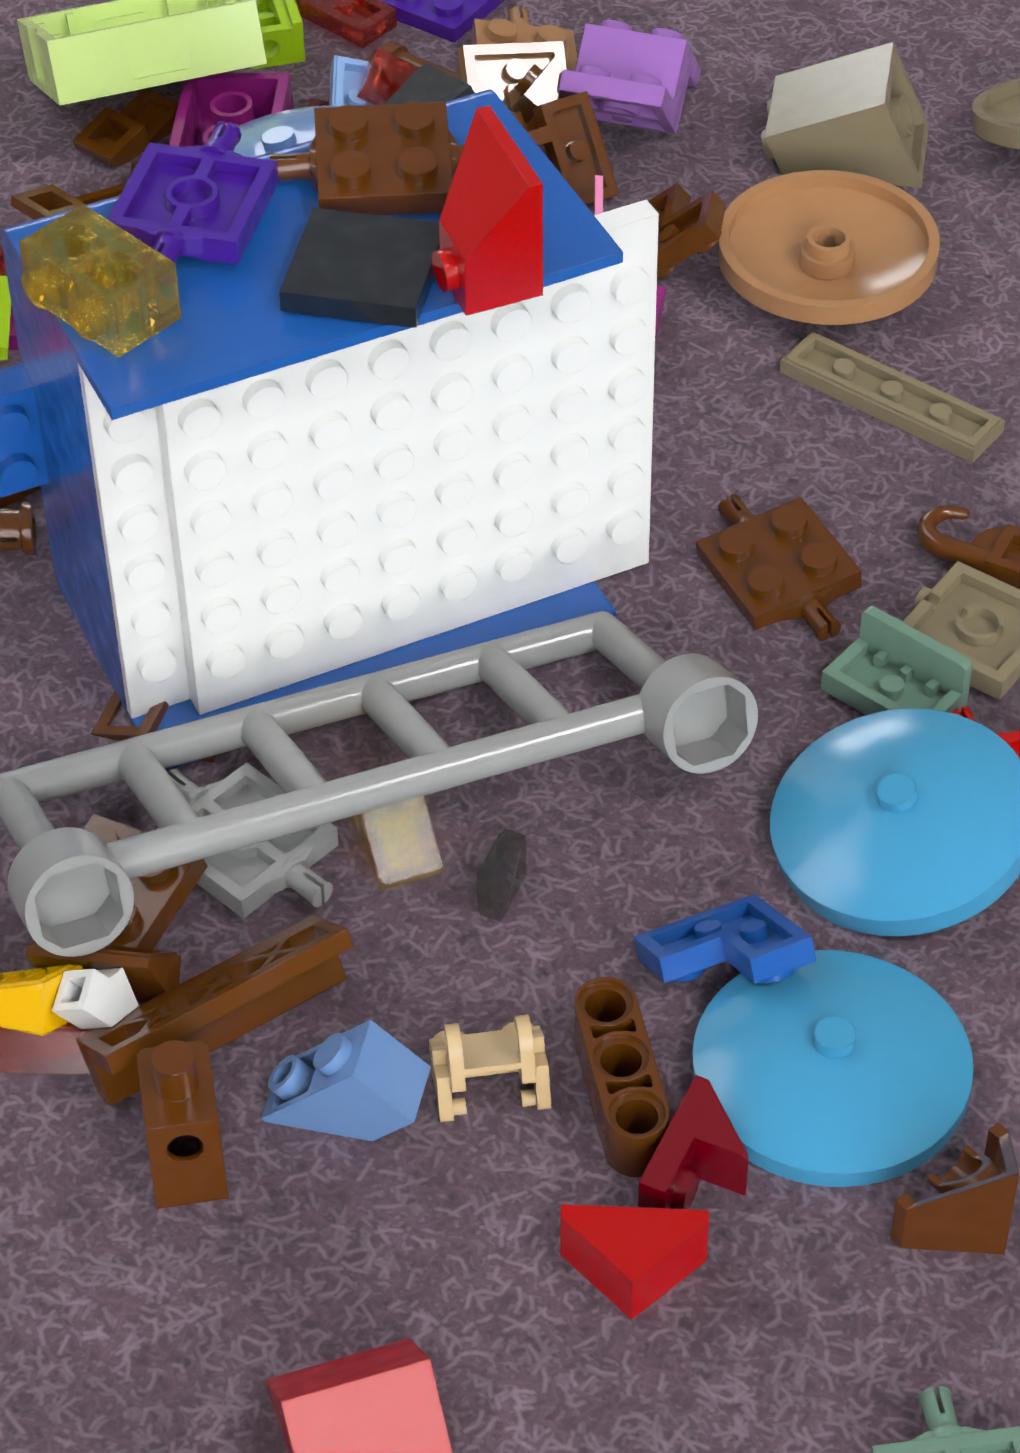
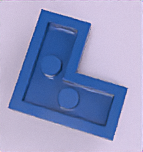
M756 894L633 937L639 962L664 983L691 981L701 976L706 968L725 961L754 984L758 982L772 983L790 977L796 968L817 961L812 936Z

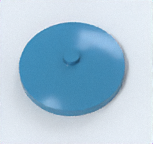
M887 710L844 723L827 732L808 746L790 765L776 790L770 814V835L780 871L794 893L808 907L830 922L848 930L878 936H911L935 932L963 922L994 903L1010 888L1020 875V758L1001 737L985 726L971 719L939 710Z
M815 950L817 961L794 969L793 974L784 980L754 984L740 973L729 981L714 996L699 1020L693 1043L692 1078L694 1079L695 1075L710 1081L751 1163L770 1173L801 1183L826 1187L863 1186L883 1182L916 1169L942 1150L954 1136L965 1116L971 1095L973 1080L972 1051L967 1034L956 1013L945 999L923 980L901 967L872 956L838 950Z

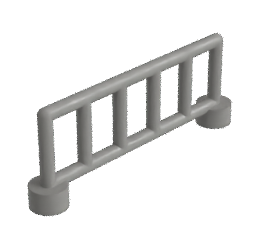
M606 611L594 612L0 773V819L20 849L8 874L7 887L9 898L31 937L43 949L66 957L91 954L114 941L127 925L134 905L131 879L642 733L681 769L696 774L715 772L737 760L751 743L758 723L757 703L748 687L711 657L690 653L679 655L666 661L613 614ZM598 650L641 689V692L637 695L571 713L526 669ZM484 681L527 725L451 747L409 702ZM367 713L408 759L327 781L288 735ZM247 746L285 792L281 795L200 817L165 769ZM124 780L159 829L105 843L94 833L81 828L64 827L55 829L39 803Z

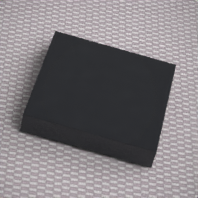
M313 207L279 291L281 311L417 328L435 277L432 266V253L440 250L439 222Z

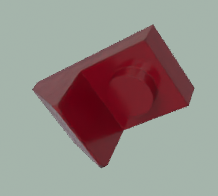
M695 1075L639 1181L638 1207L689 1209L697 1193L700 1179L741 1195H746L748 1155L708 1079Z

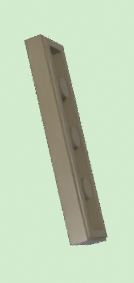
M811 332L780 360V373L971 463L1004 431L1005 420L815 332Z

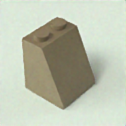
M894 42L775 76L772 98L767 100L768 120L766 129L761 132V142L767 159L769 161H776L782 175L809 170H837L867 175L896 186L922 187L929 124Z

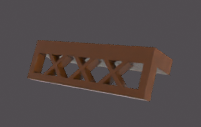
M312 914L139 1005L113 1027L96 1028L75 1039L100 1097L105 1103L112 1106L141 1090L136 1053L143 1048L155 1047L169 1040L184 1042L202 1040L208 1042L210 1053L346 980L347 977L338 955L354 947L348 929Z

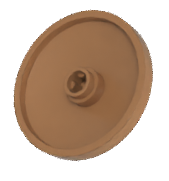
M809 170L770 178L740 194L725 210L721 229L722 234L718 240L717 256L720 269L727 282L738 294L753 305L774 315L799 322L821 325H847L889 316L911 305L920 298L931 285L937 271L940 236L937 225L928 210L904 190L883 180L863 174L837 170Z

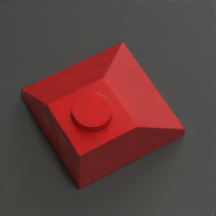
M490 105L476 108L439 219L440 250L432 253L433 271L440 289L443 292L451 291L466 316L543 296V183Z

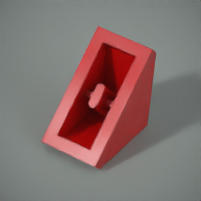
M561 1204L560 1255L632 1320L707 1261L709 1210Z

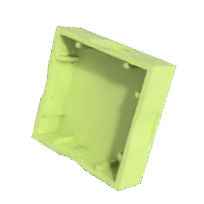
M115 0L17 19L30 81L60 106L267 64L256 0Z

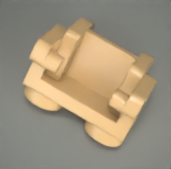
M528 1014L514 1016V1022L507 1024L502 1030L473 1034L461 1032L458 1023L445 1024L443 1031L429 1039L432 1077L440 1122L454 1121V1115L467 1114L465 1097L452 1099V1093L466 1091L465 1078L518 1071L521 1083H533L534 1089L520 1090L522 1107L536 1105L537 1110L551 1109L549 1064L545 1054L544 1035L540 1025L533 1026L531 1024Z

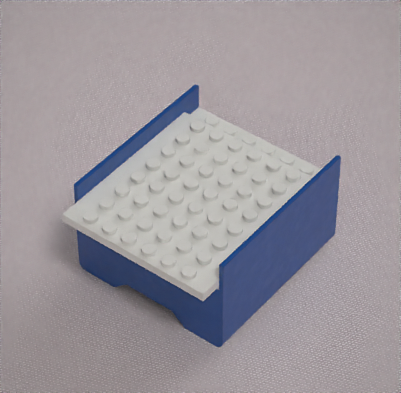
M492 89L446 101L448 129L456 139V145L465 144L476 108L490 105L543 183V296L466 316L451 291L443 292L434 277L417 328L281 311L280 288L313 207L319 208L318 194L311 184V179L279 181L239 264L208 262L199 258L182 256L177 259L170 277L164 282H159V274L156 277V281H152L143 273L142 263L147 258L149 252L108 245L105 222L119 196L1 229V242L21 364L0 370V498L41 485L53 567L59 589L112 687L121 699L122 705L134 726L140 727L149 709L163 701L168 703L169 708L156 731L598 611H606L616 617V610L595 581L649 563L659 214L647 199L593 215ZM313 140L296 144L283 149H279L276 151H272L269 153H265L262 155H258L253 158L270 160V153L285 154L310 152L309 147ZM441 213L386 216L439 222ZM188 762V763H184V764H181V765H177V766H173V767H170V768H166L165 770H166V771H169V770H172V769H175V768H178V767L187 765V764L192 763V762Z

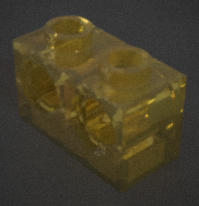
M84 204L19 241L24 272L21 276V282L30 301L36 307L48 310L72 326L84 339L93 340L118 358L182 318L176 263Z

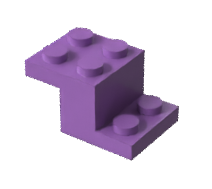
M603 20L601 26L585 24L575 71L563 69L558 90L563 98L587 91L595 118L598 121L676 134L687 86L697 87L701 68L688 41L682 39L683 35L676 31L654 28L652 34L632 31L630 25L620 21Z

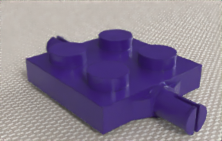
M225 121L218 122L209 141L203 146L177 147L149 142L105 222L108 245L149 252L147 258L142 263V271L152 281H156L158 274L159 282L168 280L177 259L182 256L199 258L208 262L239 264L279 183L277 161L246 157L234 152L236 145L241 140L242 134L237 125L232 122H228L226 129Z

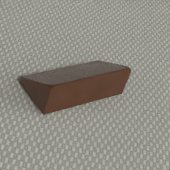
M31 941V944H26V956L36 968L67 964L81 965L83 970L123 968L135 998L139 1002H147L179 985L181 956L177 955V952L107 945L91 954L66 957L46 951L35 941Z

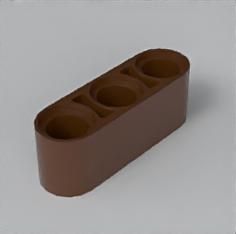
M597 977L588 980L579 987L575 995V1049L607 1162L610 1167L620 1174L629 1177H642L669 1126V1106L636 994L632 987L623 980L613 977Z

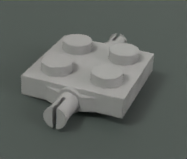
M247 762L225 779L205 787H198L177 769L170 770L171 778L200 817L285 793L278 784ZM327 823L204 858L208 867L197 884L243 919L276 893L286 888H292L311 902V905L320 907L322 906V900L326 903L333 892V885L309 868L339 845L337 827Z

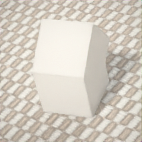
M123 968L64 971L52 1012L80 1029L113 1027L139 1005Z

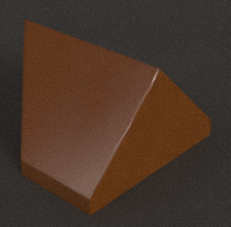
M999 1122L988 1130L984 1155L978 1154L971 1147L966 1146L956 1164L946 1174L939 1178L933 1173L928 1175L927 1182L940 1193L939 1195L917 1202L907 1193L895 1201L890 1239L900 1248L1005 1255L1019 1179V1169L1009 1131Z

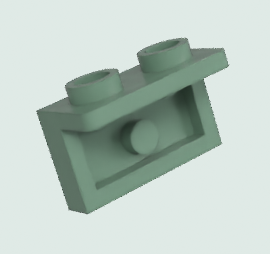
M869 606L861 614L859 638L822 671L820 689L865 715L896 709H931L950 713L958 708L959 712H961V707L967 706L973 664L969 658L961 655L955 649L941 644L907 625L904 621L894 618L874 606Z

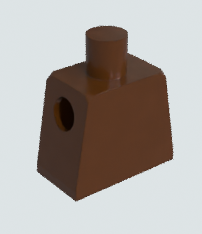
M169 1040L155 1047L141 1049L136 1053L157 1209L228 1199L208 1042L202 1040L190 1042ZM183 1135L197 1137L198 1152L186 1157L175 1156L172 1140Z

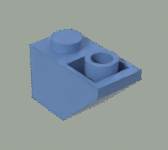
M370 1019L342 1034H332L323 1043L301 1054L285 1057L275 1067L269 1077L268 1088L270 1093L261 1119L268 1123L375 1141L414 1123L431 1066Z

